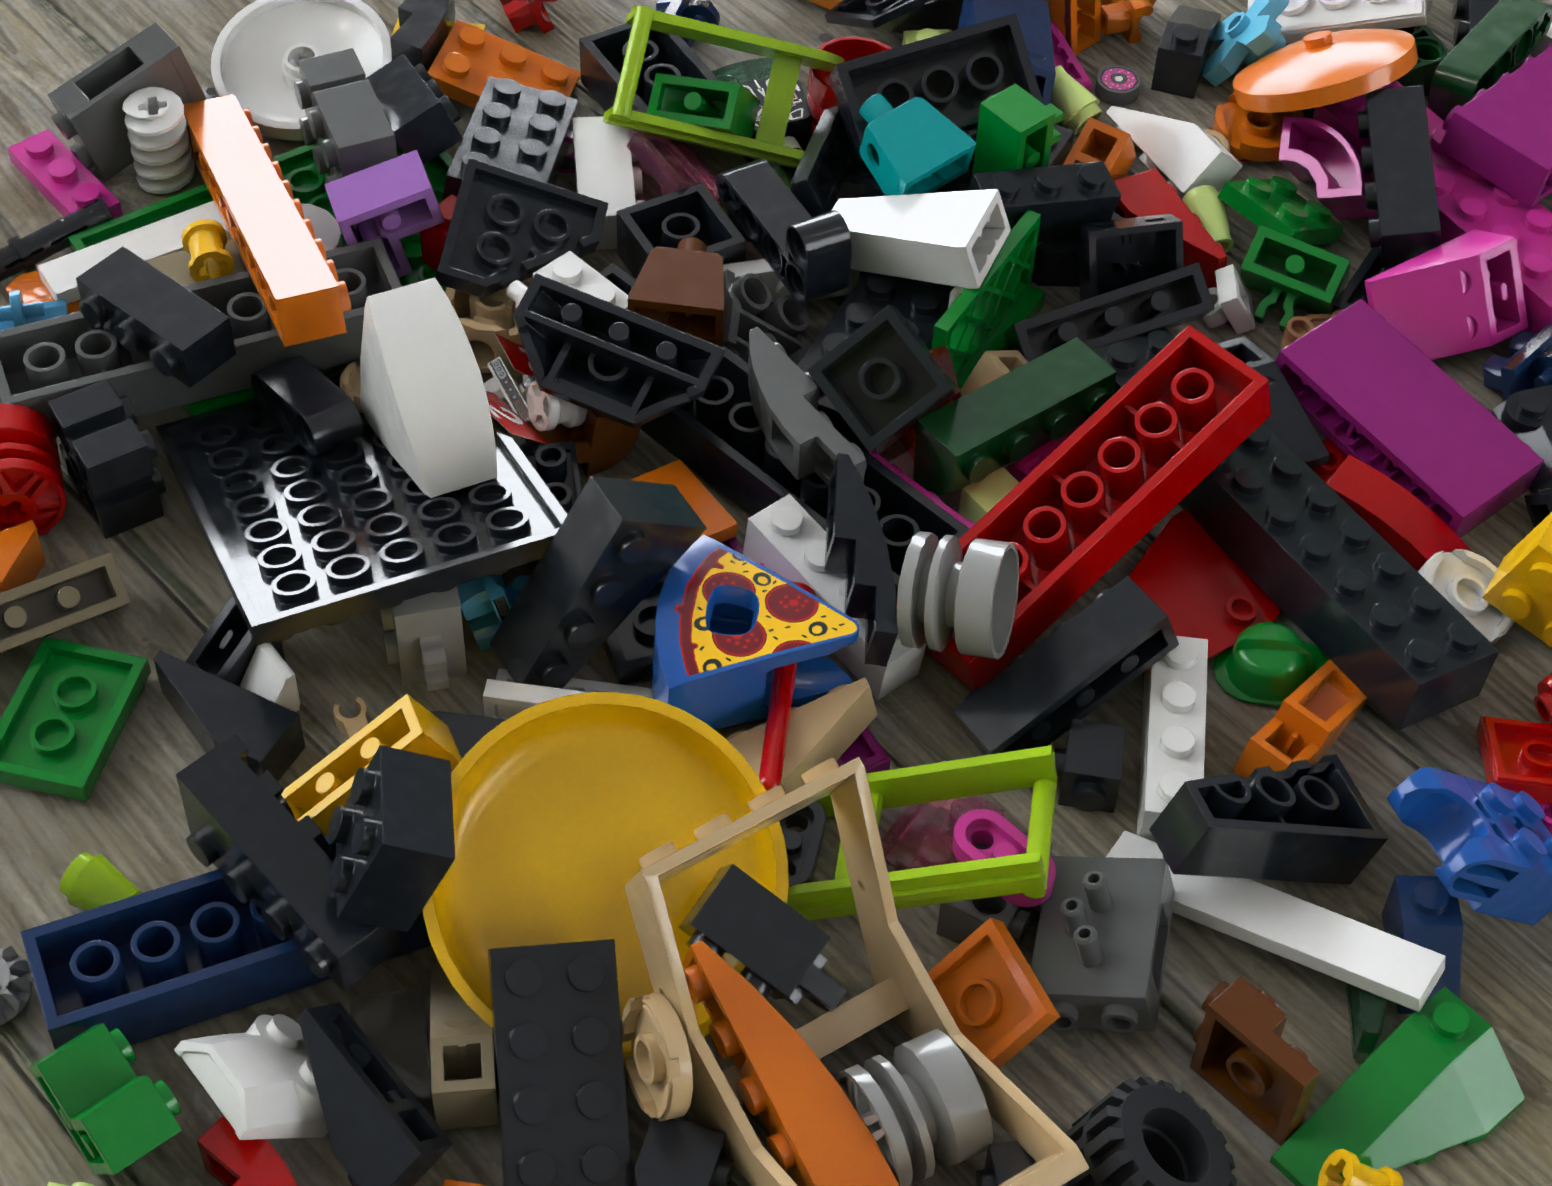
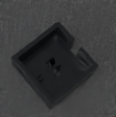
M1172 214L1077 224L1080 301L1184 267L1183 221ZM1118 263V272H1113V264Z

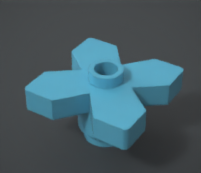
M1255 0L1246 14L1244 12H1234L1217 26L1213 41L1219 47L1206 61L1202 76L1216 87L1232 76L1242 61L1250 65L1269 53L1286 46V39L1280 34L1282 26L1276 19L1288 6L1289 0Z

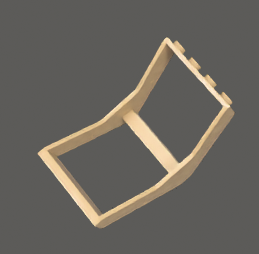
M859 757L840 767L835 758L828 759L802 774L801 777L805 785L786 794L781 785L776 786L748 802L752 812L732 822L727 813L722 814L694 830L697 841L677 851L671 841L638 859L642 869L624 888L654 993L659 992L669 1000L680 1019L687 1038L693 1074V1092L690 1109L699 1126L726 1133V1157L734 1160V1166L751 1186L798 1185L762 1146L740 1105L743 1101L737 1086V1082L741 1080L737 1069L732 1065L723 1071L721 1070L699 1029L660 883L829 794L832 800L874 986L837 1006L832 1012L828 1011L801 1026L796 1031L815 1055L821 1059L890 1019H893L912 1039L934 1029H939L952 1039L972 1068L984 1094L990 1116L1036 1161L1030 1167L998 1186H1062L1089 1169L1078 1146L960 1032L898 921L867 774Z

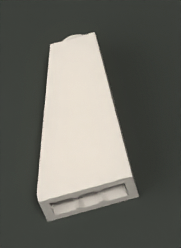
M998 189L838 199L832 209L842 215L849 228L851 236L850 269L968 289H977L981 286L1011 231Z

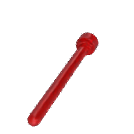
M793 582L794 584L798 585L799 587L816 596L814 590L808 585L800 582ZM797 663L774 668L759 771V779L766 791L781 785Z

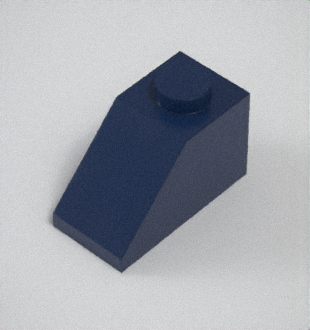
M1396 875L1381 913L1384 932L1446 956L1445 970L1426 1002L1444 986L1460 998L1463 922L1458 898L1451 896L1447 892L1438 876ZM1396 1003L1398 1014H1413L1415 1010Z

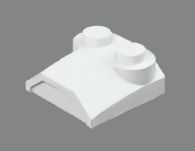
M282 1014L274 1016L260 1015L246 1033H230L182 1040L174 1049L177 1055L182 1057L236 1131L235 1134L239 1140L324 1138L327 1135L328 1129L301 1027L290 1017Z

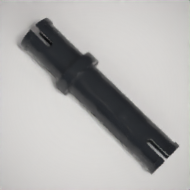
M97 198L94 202L55 220L23 238L16 235L8 239V245L0 249V282L21 271L28 273L36 270L35 264L70 247L69 236L112 220L113 216L102 199Z

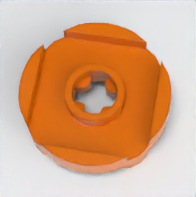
M1233 93L1229 97V102L1223 105L1220 102L1217 106L1213 130L1220 132L1229 140L1230 153L1237 160L1280 162L1278 159L1283 117L1305 116L1302 110L1276 113L1245 110L1237 104L1235 93ZM1254 123L1260 124L1261 127L1255 126V125H1253V124H1254Z

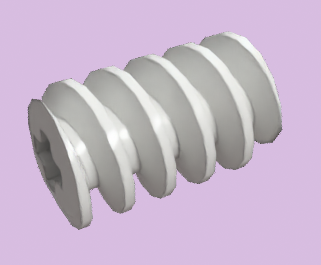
M147 87L135 91L125 99L122 110L126 113L124 121L128 129L127 136L131 144L130 150L134 158L133 164L137 173L138 185L144 191L152 194H169L178 191L190 182L195 171L192 149L189 144L190 137L186 129L187 121L184 116V105L181 98L173 91L161 87Z

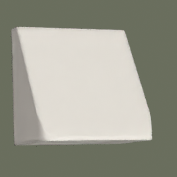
M270 642L258 645L240 687L294 712L298 711L301 704L295 673Z

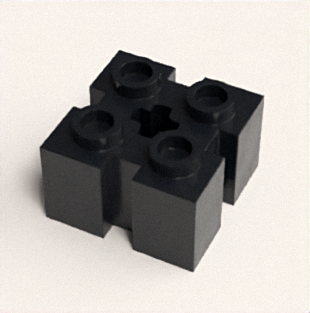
M105 379L47 401L55 431L61 441L59 447L66 473L80 497L86 500L89 512L105 539L164 516L160 494L166 492V487L157 466L152 464V459L158 457V451L148 429L138 430L136 424H138L137 417L126 395L118 397L109 381Z

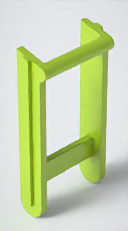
M632 6L625 24L632 25L614 105L604 112L603 122L605 124L753 159L762 158L770 163L798 168L805 151L783 146L800 67L806 66L832 72L836 64L845 62L842 57L816 48L656 11L647 6ZM650 30L774 59L756 139L632 110Z
M1052 745L866 773L878 830L882 809L1033 787L1025 854L888 872L896 909L1020 893L1034 899L1042 898L1046 895L1058 779L1055 753L1053 752ZM830 794L818 800L825 811V816L834 817L835 813ZM841 841L835 878L833 880L796 884L789 887L787 905L807 920L857 915Z

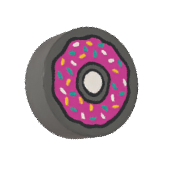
M1106 66L1097 74L1095 93L1102 101L1110 105L1122 106L1130 104L1139 96L1141 77L1134 69L1127 66Z

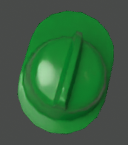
M1263 622L1246 628L1237 637L1233 648L1216 656L1213 668L1216 681L1223 691L1238 701L1280 707L1282 702L1322 667L1329 658L1317 645L1302 641L1292 629L1285 625Z

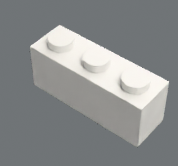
M603 116L575 117L572 120L576 190L579 194L609 203L600 242L596 250L617 249L616 211L645 202L644 200H635V195H643L642 168L632 166V162H640L638 134H630L629 129L605 124Z

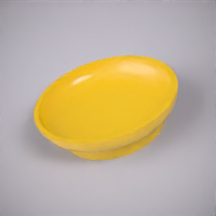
M588 692L547 700L522 710L483 736L465 754L451 773L455 860L422 910L429 940L439 964L452 986L466 1004L493 1028L488 960L489 949L614 939L621 1020L622 1012L630 998L654 993L624 888L642 869L638 859L671 841L677 851L697 841L694 830L722 814L727 813L731 821L734 822L751 813L748 802L766 792L765 787L742 754L725 737L702 720L663 701L619 692ZM779 821L660 883L681 963H683L689 947L686 943L690 936L678 927L720 868L734 864L787 904L789 890L788 859ZM692 1001L699 1029L703 1037L710 1034L709 1025L713 1023L702 1002L695 1004ZM631 1040L622 1042L624 1065H626L625 1058L633 1056Z

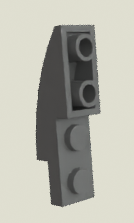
M758 326L749 330L748 386L751 402L758 423L769 445L780 461L797 480L815 472L829 486L838 453L848 454L864 483L867 467L865 456L855 443H849L833 427L831 420L824 412L818 411L820 390L812 376L808 372H803L788 357L782 345L776 341L773 342Z

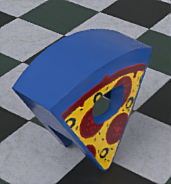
M702 535L672 566L658 598L652 671L653 699L663 701L688 712L708 724L714 730L765 719L768 715L774 668L797 663L791 708L800 707L827 695L830 690L839 685L852 683L850 676L825 655L853 644L859 636V624L853 618L786 578L719 541Z

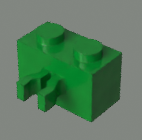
M1017 84L989 96L980 103L973 173L1048 166L1051 146L1059 142L1061 133L1054 129V124L1063 120L1064 112L1051 103L1045 106Z
M1260 225L1240 267L1241 279L1245 286L1268 295L1259 303L1254 313V320L1263 324L1267 312L1275 309L1279 300L1284 302L1282 305L1284 317L1279 324V331L1284 332L1288 321L1294 317V306L1313 314H1331L1334 303L1348 281L1350 260Z

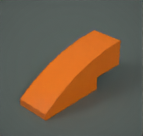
M1329 659L1282 702L1276 715L1250 738L1232 771L1244 778L1249 777L1256 768L1270 766L1274 772L1286 770L1291 762L1307 760L1311 765L1316 764L1369 699Z

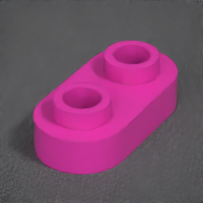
M975 809L964 813L955 823L952 849L959 862L1025 854L1028 837L999 813L988 809ZM983 843L990 848L981 850L977 849L974 844ZM1050 856L1047 888L1044 897L1034 899L1025 896L1023 893L1001 897L1010 904L1019 907H1034L1045 902L1052 894L1056 877V866L1052 857Z

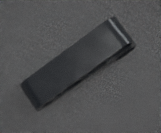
M762 158L718 173L716 176V187L724 208L796 301L804 304L848 286L851 236L846 221L838 211L831 210L811 217L771 165Z

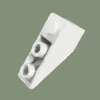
M1111 106L1106 112L1118 125L1117 129L1131 134L1134 148L1138 145L1143 151L1139 159L1150 170L1156 168L1160 174L1163 172L1169 178L1167 183L1174 186L1181 200L1188 191L1201 185H1212L1220 192L1225 182L1230 181L1243 167L1216 138L1194 123L1117 106Z

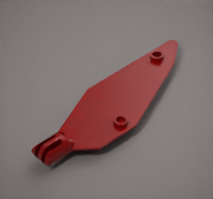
M1329 438L1322 441L1330 454L1328 463L1311 468L1325 483L1329 481L1348 457ZM1187 509L1173 515L1129 575L1168 615L1176 636L1208 639V660L1233 648L1237 637L1246 628L1257 623L1275 622L1282 611L1205 532Z

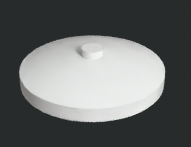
M256 0L238 12L221 31L212 52L211 74L218 97L234 94L242 109L249 108L254 126H259L263 136L280 140L300 141L304 139L300 129L299 118L306 117L305 109L301 110L294 88V82L301 80L298 61L353 48L367 78L392 61L390 36L379 15L361 0Z

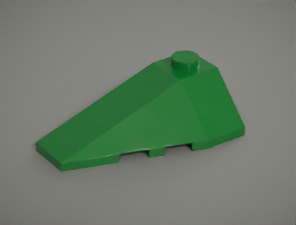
M1444 986L1425 1002L1420 1012L1415 1011L1360 1065L1271 1156L1270 1163L1295 1186H1318L1319 1173L1323 1163L1331 1153L1338 1149H1345L1356 1154L1360 1163L1375 1169L1384 1166L1397 1169L1412 1162L1419 1165L1434 1159L1438 1152L1461 1143L1468 1146L1485 1139L1523 1104L1525 1096L1493 1027Z

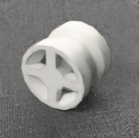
M536 380L532 381L529 385L527 409L530 420L537 430H552L557 424H562L567 428L583 424L587 409L540 391Z

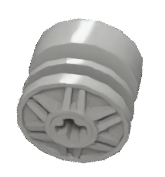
M922 531L916 533L907 548L898 584L897 627L901 645L920 649L927 642L929 649L942 652L947 647L954 631L959 653L999 660L1008 645L1017 606L1019 557L1016 546L1011 542L976 538L970 543L963 560L960 541L956 536L945 535L939 541L938 536L934 533Z
M934 1029L896 1046L893 1055L894 1066L889 1060L879 1054L865 1060L864 1068L857 1064L837 1073L836 1081L875 1138L899 1186H911L912 1178L920 1181L933 1176L935 1169L934 1156L947 1167L954 1166L988 1150V1145L992 1144V1121L984 1094L976 1076L961 1050L947 1034L939 1029Z

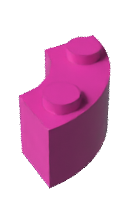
M1283 117L1278 160L1299 181L1316 183L1317 199L1331 210L1332 215L1337 220L1376 217L1375 210L1366 211L1364 183L1372 182L1371 174H1363L1361 156L1335 129L1320 121L1305 117Z

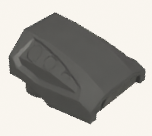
M728 269L723 272V345L748 363L749 330L758 326L773 342L780 343L788 357L798 365L811 347V342L805 333V329L810 322L806 306L796 301L792 295H785L776 300V297L771 296L767 283L756 274L747 273L741 278L739 276L735 278V273Z

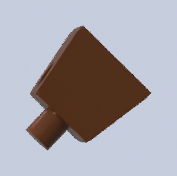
M693 237L682 239L677 249L659 246L653 248L629 292L627 299L628 310L723 347V257L718 253L707 252L705 243Z

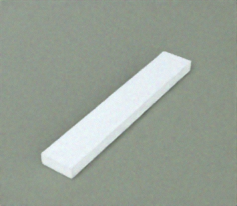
M1128 831L1122 833L1106 856L1114 858L1164 859L1156 842ZM1169 867L1175 890L1173 913L1417 1012L1421 1011L1445 970V955L1251 879L1173 874Z

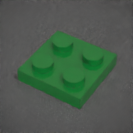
M1273 176L1272 179L1249 177L1247 180L1226 181L1218 196L1219 199L1256 226L1262 225L1310 245L1336 243L1344 229V226L1331 218L1332 212L1329 208L1316 201L1304 199L1296 193L1297 186L1283 177Z

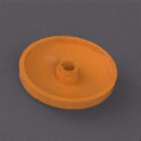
M1351 29L1337 32L1324 30L1314 32L1305 36L1304 40L1277 49L1245 67L1235 76L1233 89L1237 104L1245 110L1254 112L1298 111L1345 101L1386 86L1408 73L1418 61L1415 38L1408 32L1394 29Z

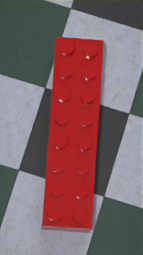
M1188 325L959 539L963 560L970 543L976 538L1011 542L1017 548L1019 557L1017 606L1010 639L1000 659L968 656L959 653L954 631L947 647L942 652L929 649L927 644L925 652L972 691L983 687L999 675L1014 658L1019 656L1271 416L1269 379Z

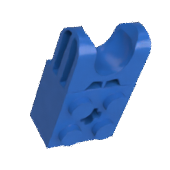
M1425 767L1414 772L1387 797L1388 802L1401 822L1422 834L1441 860L1443 865L1435 868L1434 872L1451 896L1466 899L1474 912L1529 925H1535L1552 911V835L1541 821L1545 817L1543 809L1528 793L1508 790L1495 782L1488 784L1437 768Z

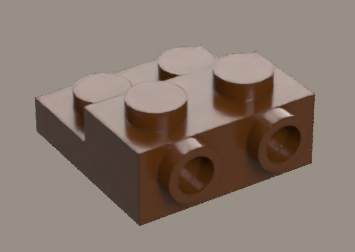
M1241 976L1231 985L1227 981H1222L1209 993L1202 1004V1009L1206 1013L1203 1022L1193 1035V1041L1197 1044L1190 1068L1278 1145L1282 1146L1300 1128L1321 1071L1313 1066L1310 1058L1303 1050L1293 1044H1287L1281 1039L1288 1015L1280 1009L1272 996L1263 990L1255 989Z

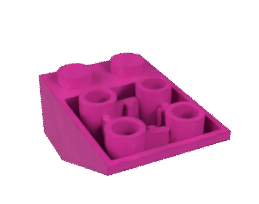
M1474 229L1364 281L1368 305L1378 314L1382 315L1388 323L1413 345L1417 346L1431 361L1493 346L1529 328L1516 237Z

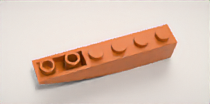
M702 940L690 945L682 965L691 1000L695 1004L702 1002L713 1023L709 1025L712 1042L719 1055L724 1060L731 1058L741 1077V1080L737 1082L741 1099L753 1116L760 1114L771 1135L767 1137L766 1142L770 1155L785 1172L789 1170L794 1182L798 1186H899L875 1138L839 1083L799 1033L750 982Z

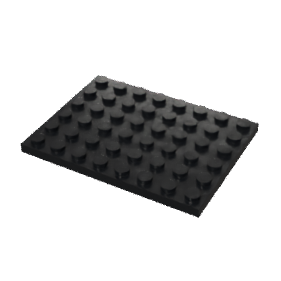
M340 375L328 378L340 388ZM256 398L155 426L164 454L256 646L268 642H282L300 632L323 625H338L350 617L376 609L393 608L408 599L431 592H446L453 589L457 584L484 576H498L507 572L510 568L540 560L565 520L567 513L508 431L492 416L497 452V478L433 498L424 494L393 458L362 412H359L363 424V436L315 456L310 455L263 412Z

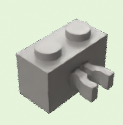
M457 585L446 592H431L405 600L396 607L380 609L383 631L393 630V632L383 633L388 666L399 664L402 685L426 682L427 691L450 688L448 679L450 677L467 675L462 613Z

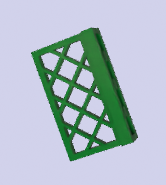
M1029 209L1025 212L1010 231L981 286L977 289L964 288L934 325L931 353L959 390L985 351L1009 350L1004 332L1010 326L1037 316L1044 307L1046 292L1031 286L1041 214ZM954 395L951 399H949L939 408L957 400L956 395Z

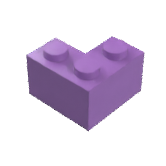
M417 150L324 184L337 223L347 245L380 238L398 278L413 272L401 238L445 222Z

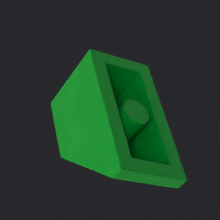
M656 73L647 114L752 138L761 100L738 83Z

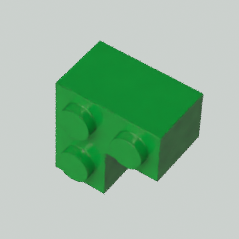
M104 1023L90 1027L28 1068L93 1173L115 1175L182 1131L174 1116L181 1112V1108L171 1090L162 1080L153 1084L148 1075L136 1076L130 1066V1063L136 1060V1055L128 1040L118 1028L109 1032Z

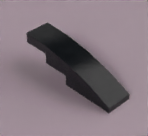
M838 453L828 486L824 570L846 573L844 614L851 618L866 620L864 664L887 667L898 635L896 590L887 543L871 497L850 456Z

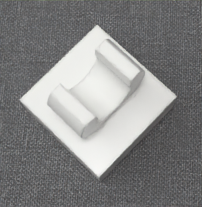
M1232 264L1216 270L1217 288H1208L1215 309L1203 317L1207 326L1215 328L1229 320L1237 335L1255 329L1251 294L1236 268Z

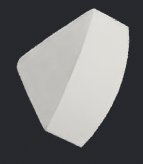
M436 278L368 296L364 307L360 356V402L365 419L393 458L423 493L430 498L497 478V452L494 430L481 372L463 326L449 298Z

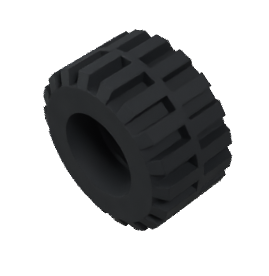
M1140 1076L1135 1081L1130 1078L1122 1082L1072 1124L1073 1128L1066 1132V1135L1078 1146L1089 1166L1088 1170L1068 1181V1186H1236L1237 1179L1231 1173L1236 1168L1233 1156L1225 1148L1227 1141L1222 1131L1217 1130L1211 1122L1213 1118L1205 1109L1201 1110L1194 1103L1193 1097L1185 1091L1177 1092L1173 1084L1164 1080L1156 1083L1151 1077Z

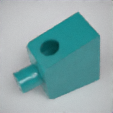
M878 93L867 99L861 106L859 113L868 122V125L865 128L860 146V155L885 196L932 193L967 172L977 143L923 98L914 97L894 109L883 95Z

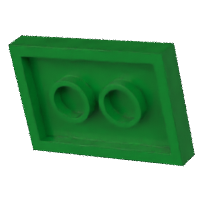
M44 637L0 719V783L87 802L151 673L148 658Z

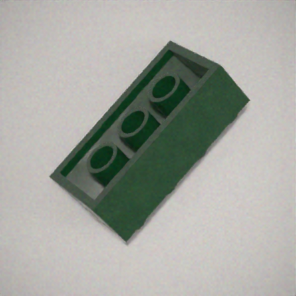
M1076 337L918 419L913 480L927 491H931L936 495L951 494L971 483L982 481L995 470L1012 461L1023 459L1029 452L1051 440L1062 438L1070 430L1083 424L1114 395L1117 371Z

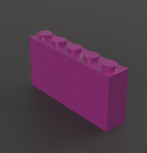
M1552 42L1546 47L1544 52L1535 58L1532 56L1527 58L1521 67L1513 73L1506 72L1497 83L1489 89L1479 90L1473 99L1462 107L1460 105L1455 106L1443 123L1442 128L1446 133L1439 147V150L1530 207H1533L1552 193Z
M1362 299L1280 350L1276 359L1278 367L1315 427L1347 456L1351 455L1377 469L1412 493L1434 511L1460 538L1525 493L1544 462L1528 444L1518 438L1492 412L1483 407L1453 378L1449 377L1423 354L1417 346L1413 345L1388 323L1382 315L1378 314Z

